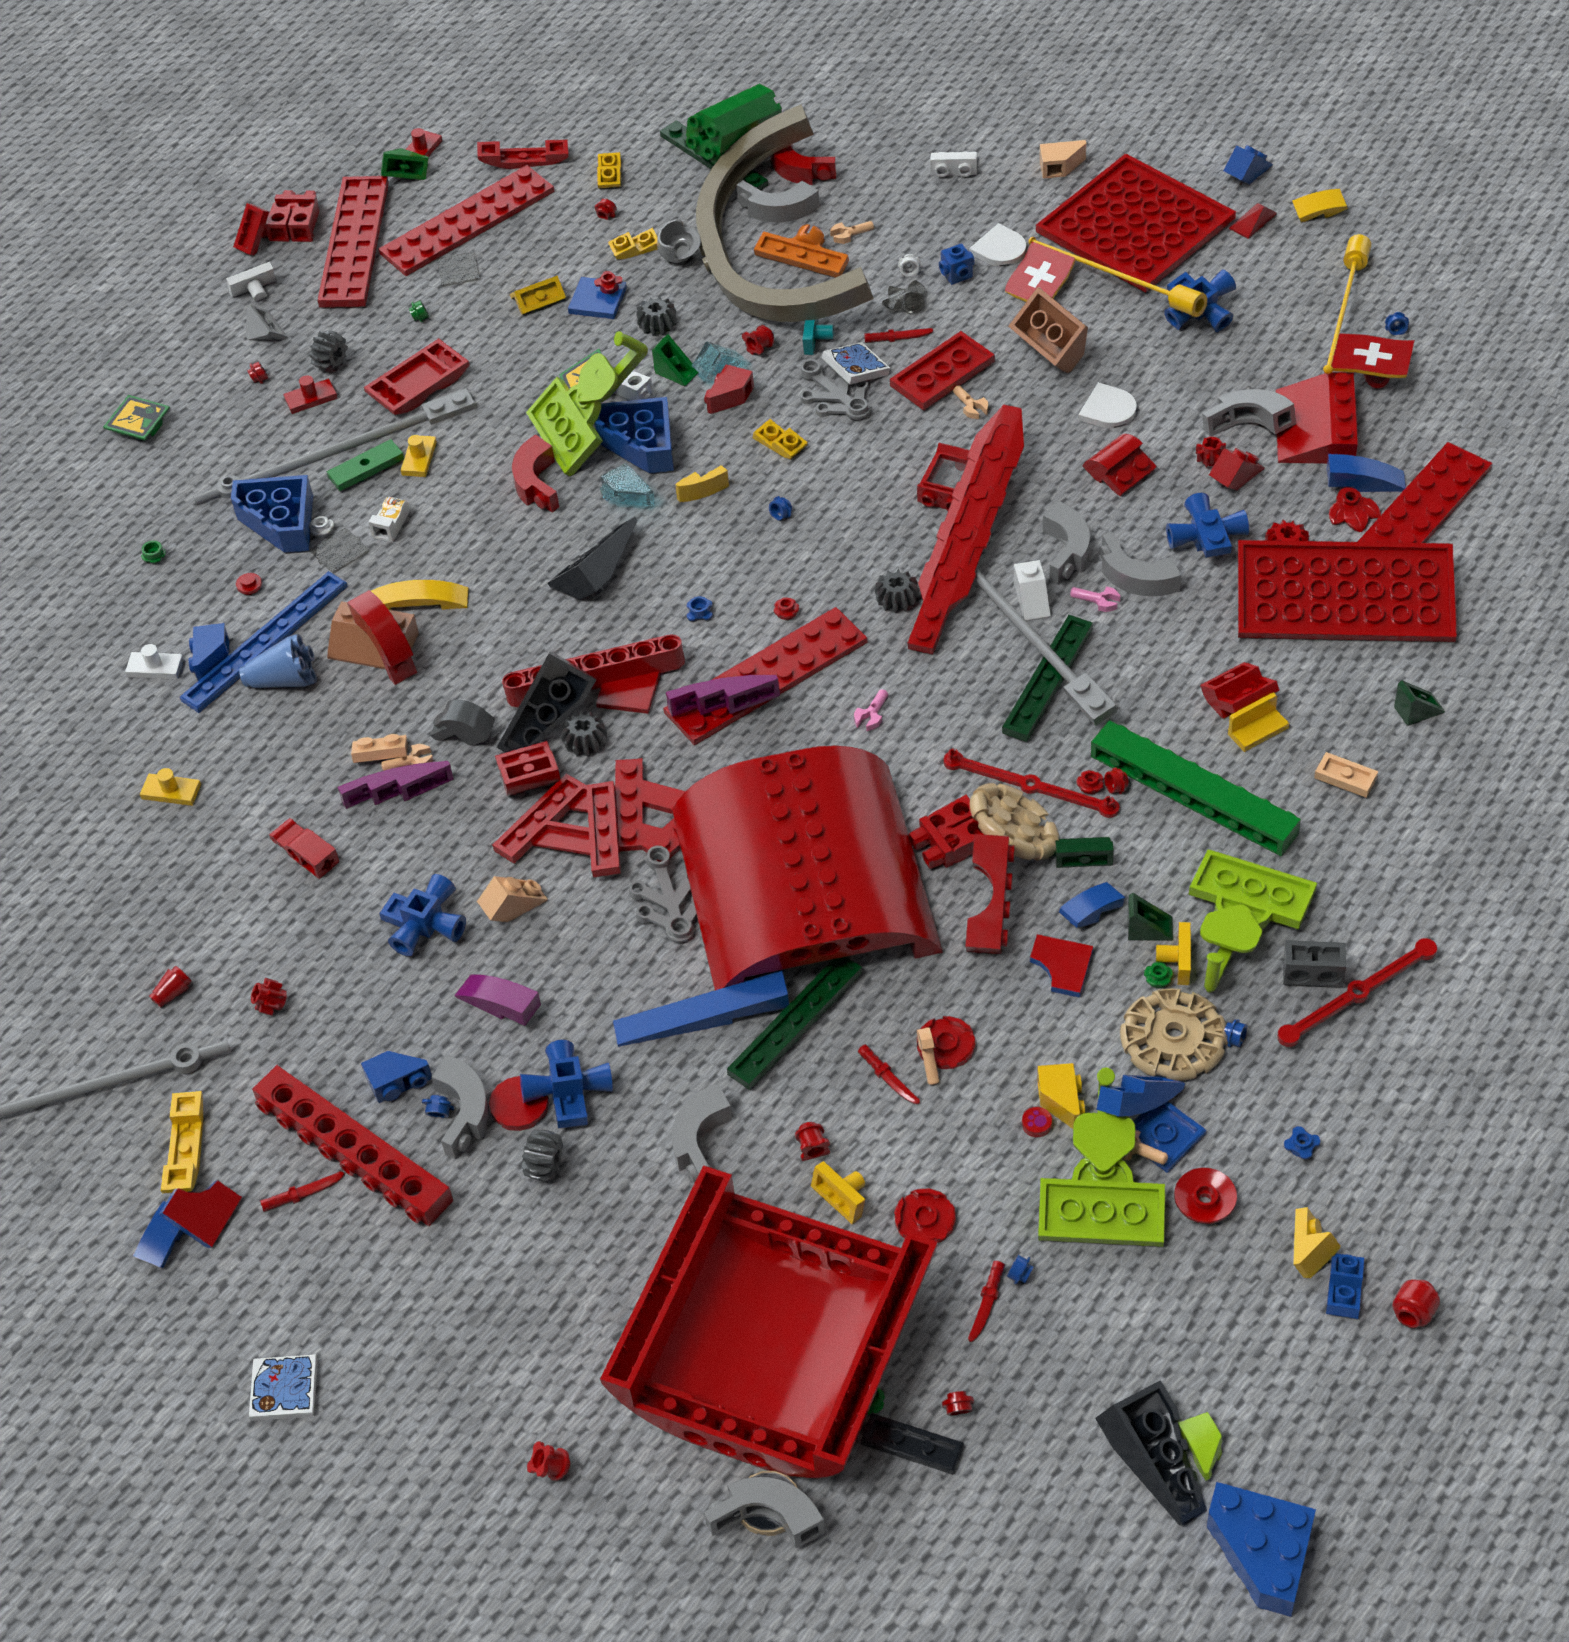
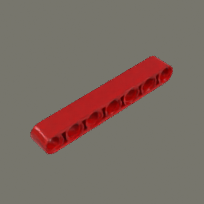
M670 634L565 660L573 663L597 679L591 689L593 690L601 688L602 684L658 671L664 673L679 669L685 663V656L681 638ZM542 665L514 671L503 677L502 684L509 705L512 707L520 706Z

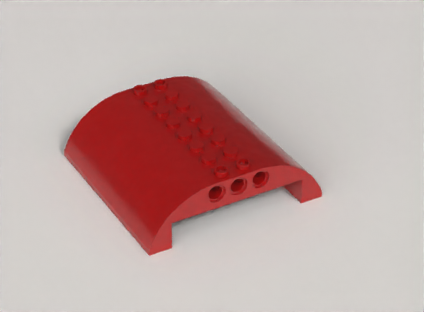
M833 745L817 746L754 758L723 767L705 776L686 790L674 805L672 813L714 990L744 982V977L908 943L911 945L914 959L943 953L890 769L877 755L859 748Z
M703 1165L604 1369L600 1381L620 1403L633 1413L663 1431L692 1444L759 1468L777 1471L789 1476L822 1478L840 1473L845 1468L937 1249L938 1242L907 1232L901 1248L847 1231L735 1194L732 1174Z

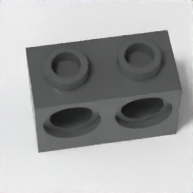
M1286 940L1283 957L1284 985L1343 987L1346 972V943Z

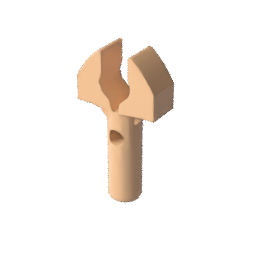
M868 221L855 226L845 227L841 222L831 228L830 236H833L836 243H849L853 235L873 230L874 224L872 221Z
M958 385L953 389V393L966 405L963 407V413L967 417L979 419V413L974 407L981 409L986 415L988 414V401L984 397L974 400L961 386Z
M424 744L411 745L412 751L409 755L383 761L381 763L382 770L433 762L432 755L419 758L420 755L431 753V749Z
M930 1028L918 1029V1045L924 1059L927 1082L929 1085H935L939 1083V1076L933 1051L932 1034Z
M1135 1130V1147L1123 1159L1130 1160L1132 1155L1138 1154L1164 1165L1168 1160V1154L1141 1143L1139 1139L1141 1132Z

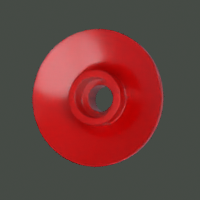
M1196 1168L1180 1177L1175 1186L1174 1199L1178 1209L1184 1216L1198 1223L1210 1224L1222 1221L1232 1213L1237 1201V1191L1231 1179L1224 1173L1212 1168ZM1202 1197H1207L1211 1200V1202L1204 1203L1201 1202L1199 1199Z

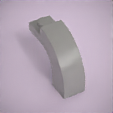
M744 180L737 184V199L743 207H747L748 216L765 222L793 221L805 217L820 207L819 190L803 181H800L791 189L780 193L761 191Z
M1261 389L1240 390L1218 397L1219 405L1202 413L1204 431L1210 437L1241 423H1258L1268 428L1274 434L1296 424L1294 403L1281 394Z
M1057 500L1043 515V532L1060 540L1065 545V548L1050 564L1049 581L1059 585L1064 578L1068 579L1072 575L1073 570L1081 573L1086 567L1089 559L1090 532L1081 514L1072 507Z
M1113 532L1102 535V546L1099 547L1102 559V573L1113 585L1123 591L1140 596H1163L1180 591L1181 574L1171 557L1154 562H1139L1131 559L1122 551Z
M446 1055L432 1075V1081L436 1092L456 1100L461 1105L457 1118L441 1140L445 1155L456 1159L461 1151L465 1152L471 1143V1136L480 1140L483 1138L489 1122V1105L484 1086L478 1074L463 1061Z
M718 1083L693 1095L682 1106L673 1124L672 1146L676 1165L679 1172L687 1169L693 1183H695L703 1165L709 1167L699 1149L702 1138L711 1129L733 1120L731 1106Z
M769 1477L746 1478L727 1485L729 1499L717 1500L709 1506L708 1510L704 1511L706 1525L712 1536L746 1518L756 1516L767 1517L778 1522L787 1532L795 1548L825 1533L824 1519L811 1499L794 1485Z

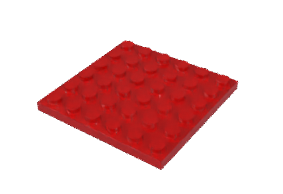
M1125 153L1036 224V232L1084 259L1156 285L1236 218V211ZM1120 278L1125 282L1133 285L1134 287L1142 290L1145 293L1150 290L1149 288Z

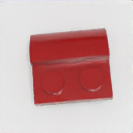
M1121 434L1082 465L1099 483L1104 481L1119 496L1126 493L1157 467L1140 449L1143 443L1131 434Z
M1246 662L1200 685L1207 703L1223 719L1273 692L1280 691L1276 680L1263 677L1259 666Z
M547 741L495 755L507 796L552 784L560 780L559 769Z

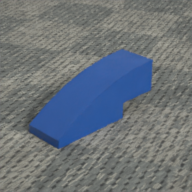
M1328 454V487H1353L1359 492H1403L1406 488L1404 471L1392 465L1360 456Z
M1123 1075L1121 1087L1100 1086L1096 1110L1119 1117L1145 1113L1175 1097L1184 1089L1185 1083L1162 1076Z

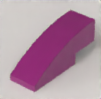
M470 974L454 995L456 998L500 1019L506 1017L523 1026L527 1025L541 1006L537 991L506 979L487 975Z

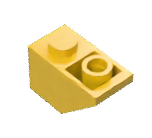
M1074 1063L1037 1066L1040 1106L1073 1129L1075 1119L1085 1113L1084 1100H1078L1077 1094L1082 1093L1081 1075H1075Z

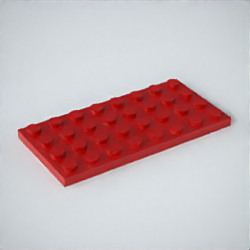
M1238 540V638L1456 641L1453 543Z

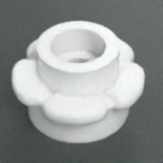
M913 254L905 255L904 258H900L898 261L900 272L906 277L917 275L920 271L921 260Z
M324 516L316 517L310 522V532L318 538L330 535L334 527L333 521L331 519L328 520Z

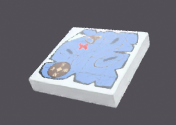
M863 342L826 350L822 354V359L849 384L889 375L890 367Z
M316 1354L253 1359L249 1418L251 1421L314 1417L318 1363Z

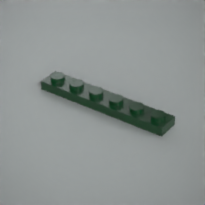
M676 120L660 130L662 138L709 169L713 168L715 164L711 163V160L696 155L694 150L688 147L686 143L687 127ZM751 170L742 179L759 190L768 186V180L754 170Z
M1068 615L1052 641L1050 648L1069 668H1071L1092 632L1093 622ZM1045 657L1042 658L1004 722L1002 734L1027 742L1064 680Z
M846 956L833 959L727 1068V1075L748 1090H751L862 974V967Z

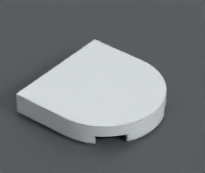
M998 223L971 246L969 251L972 252L974 257L993 266L1013 265L1021 261L1025 256L1026 242L1019 233Z
M1098 382L1080 411L1078 420L1104 428H1114V426L1128 424L1136 415V401L1127 391Z

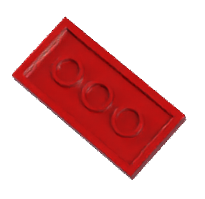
M960 331L890 378V386L919 408L925 410L953 391L956 386H960L994 363L995 354Z

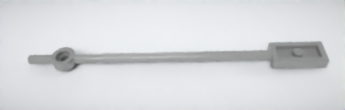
M466 388L421 404L423 412L241 479L232 475L225 476L218 481L216 488L193 496L196 505L218 497L230 499L233 480L272 478L428 420L430 425L457 416L475 409V402Z
M935 526L931 529V534L934 536L936 540V535L939 530L938 526ZM976 568L974 581L1068 682L1063 687L1065 694L1096 726L1118 712L1116 704L1086 672L1077 677Z
M228 1040L198 1048L192 1043H182L172 1050L170 1057L0 1105V1117L174 1068L179 1073H191L198 1069L202 1059L230 1052ZM186 1058H192L187 1062H183Z

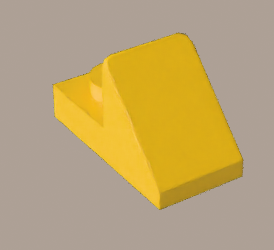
M1308 1207L1298 1208L1295 1211L1293 1265L1303 1278H1312L1339 1251L1341 1245L1332 1233H1322L1319 1219L1313 1216Z

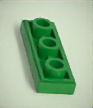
M390 439L326 472L335 487L342 491L404 460V455L393 440Z

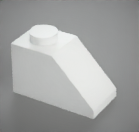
M1040 560L1014 564V587L1024 620L1028 622L1051 618L1046 581Z

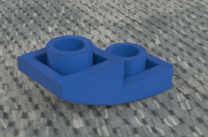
M1105 882L1073 897L1060 907L1059 913L1078 928L1099 922L1101 912L1123 907L1125 897L1108 882Z
M165 1201L161 1203L151 1219L133 1255L161 1268H164L176 1240H180L183 1231L159 1215L166 1203Z
M1337 1253L1332 1257L1326 1314L1358 1319L1364 1257Z

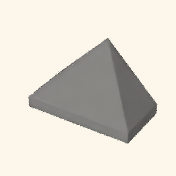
M252 305L248 306L246 320V337L248 340H284L288 338L268 310Z

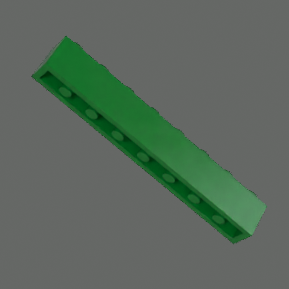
M1109 720L1091 741L1092 758L1111 768L1121 769L1128 777L1281 857L1299 835L1301 819L1292 812L1285 811L1273 805L1267 799L1260 798L1248 792L1245 788L1230 783L1220 775L1199 767L1195 762L1188 761L1176 755L1173 751L1153 743L1150 739L1135 734L1123 725H1118Z

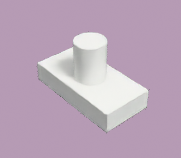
M267 262L226 278L229 293L233 298L249 291L255 302L266 298L267 294L262 286L275 281L274 269L271 263Z
M148 644L141 649V652H131L125 673L127 677L178 679L184 658L182 654L158 653L155 645Z

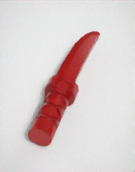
M889 329L887 332L864 333L865 343L895 342V340L926 336L932 333L933 329L905 331Z
M866 1044L859 1048L858 1053L871 1065L878 1078L881 1077L905 1100L914 1104L920 1103L919 1098L890 1071L891 1067L887 1062L883 1063Z
M340 1171L298 1188L293 1186L288 1188L289 1191L260 1200L263 1211L266 1212L293 1202V1204L300 1202L301 1198L334 1185L344 1176V1173Z
M993 1261L988 1282L981 1290L980 1296L983 1299L968 1336L969 1342L974 1341L982 1332L994 1300L998 1298V1284L1005 1268V1264L1001 1261Z

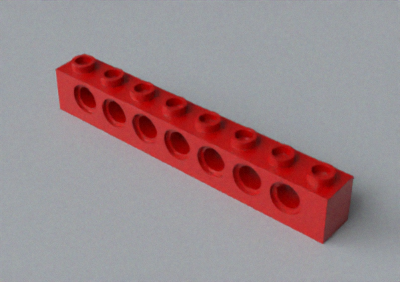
M276 1065L252 1088L256 1098L255 1105L262 1113L268 1115L271 1112L276 1116L277 1122L286 1130L290 1128L296 1130L298 1137L305 1144L310 1145L314 1143L326 1159L331 1161L334 1158L339 1161L340 1167L348 1175L353 1176L357 1174L361 1177L362 1183L370 1191L374 1192L377 1189L382 1192L384 1199L391 1206L396 1208L400 1205L405 1209L406 1215L413 1222L418 1224L422 1221L427 1226H430L453 1202L449 1186L280 1066ZM398 1176L397 1178H395V1179H393V1180H389V1179L392 1178V1177ZM415 1192H420V1193L417 1194V1195L410 1196L411 1194H413V1193H415Z

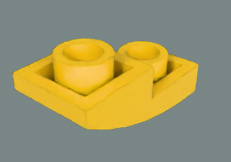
M620 152L598 154V188L621 187Z
M1340 189L1323 190L1292 201L1300 222H1306L1324 214L1325 218H1328L1348 209Z
M653 228L633 238L627 232L608 242L616 259H627L658 250V237Z
M771 419L754 431L752 437L754 440L788 459H792L808 444L806 440L790 427L785 431Z
M720 465L702 477L694 472L675 484L677 500L679 502L698 500L729 487L728 470Z

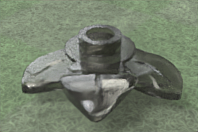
M917 280L911 282L907 290L889 286V298L883 300L882 304L889 310L918 313L925 307L923 297L926 294V290Z

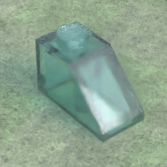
M706 341L692 367L699 372L698 376L702 380L710 383L711 380L715 381L716 375L721 373L726 364L743 369L751 363L736 350Z
M627 463L601 475L602 487L600 491L606 501L611 500L618 507L650 510L655 508L653 491Z

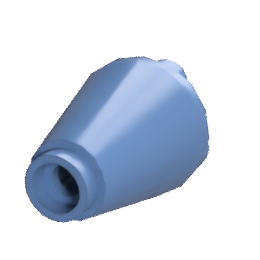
M299 634L283 639L246 662L239 669L240 678L245 687H304L317 682V677L311 663L315 659L314 652L311 646L305 647Z

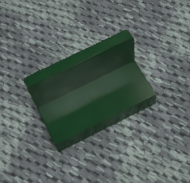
M1110 837L1056 840V868L1113 866L1114 848Z

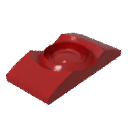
M438 338L366 385L364 391L394 415L407 413L420 406L436 390L445 389L455 383L470 364L466 358Z

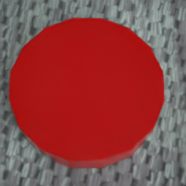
M943 1016V1019L935 1020L934 1018L929 1020L920 1028H930L937 1068L954 1069L964 1065L972 1057L975 1050V1036L970 1025L963 1020L952 1016ZM917 1039V1051H918L919 1055L921 1056L922 1060L924 1061V1059H923V1057H922V1052H921V1050L919 1049L918 1039Z
M520 1076L508 1078L496 1086L491 1093L489 1106L495 1122L507 1130L522 1131L534 1127L541 1118L545 1117L549 1101L548 1097L544 1096L523 1103Z
M930 1188L916 1189L911 1191L910 1195H907L905 1198L903 1196L898 1201L894 1211L895 1226L904 1239L907 1232L939 1243L952 1233L956 1223L955 1208L952 1202L950 1203L947 1196L942 1192Z

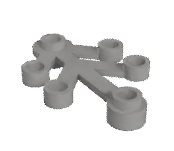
M807 359L802 362V377L814 380L827 392L812 391L810 389L803 390L800 393L801 402L811 404L814 401H836L843 404L829 405L826 402H820L816 405V414L818 416L826 417L829 414H846L851 419L860 420L869 415L870 406L864 399L865 392L868 391L867 380L853 384L855 397L851 398L847 395L849 383L839 374V385L837 387L821 374L820 363L817 360Z
M653 846L647 852V864L656 872L662 894L646 887L644 882L636 880L629 886V895L632 899L641 900L644 898L666 909L669 918L653 911L649 904H641L637 907L636 918L641 923L652 922L664 928L668 939L675 943L687 942L693 936L694 926L692 921L697 916L693 897H691V905L683 915H681L679 906L691 890L687 872H685L684 880L674 893L667 871L669 851L663 846ZM659 859L662 860V862H655L654 860ZM635 888L642 889L641 892H635L633 890ZM646 911L649 915L643 916L640 913ZM681 928L684 932H676L675 930Z

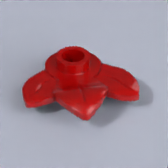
M1351 487L1343 488L1338 492L1336 503L1329 510V519L1332 525L1345 521L1357 532H1362L1365 529L1368 518L1376 519L1381 516V511L1376 502L1370 498L1362 497L1358 490Z

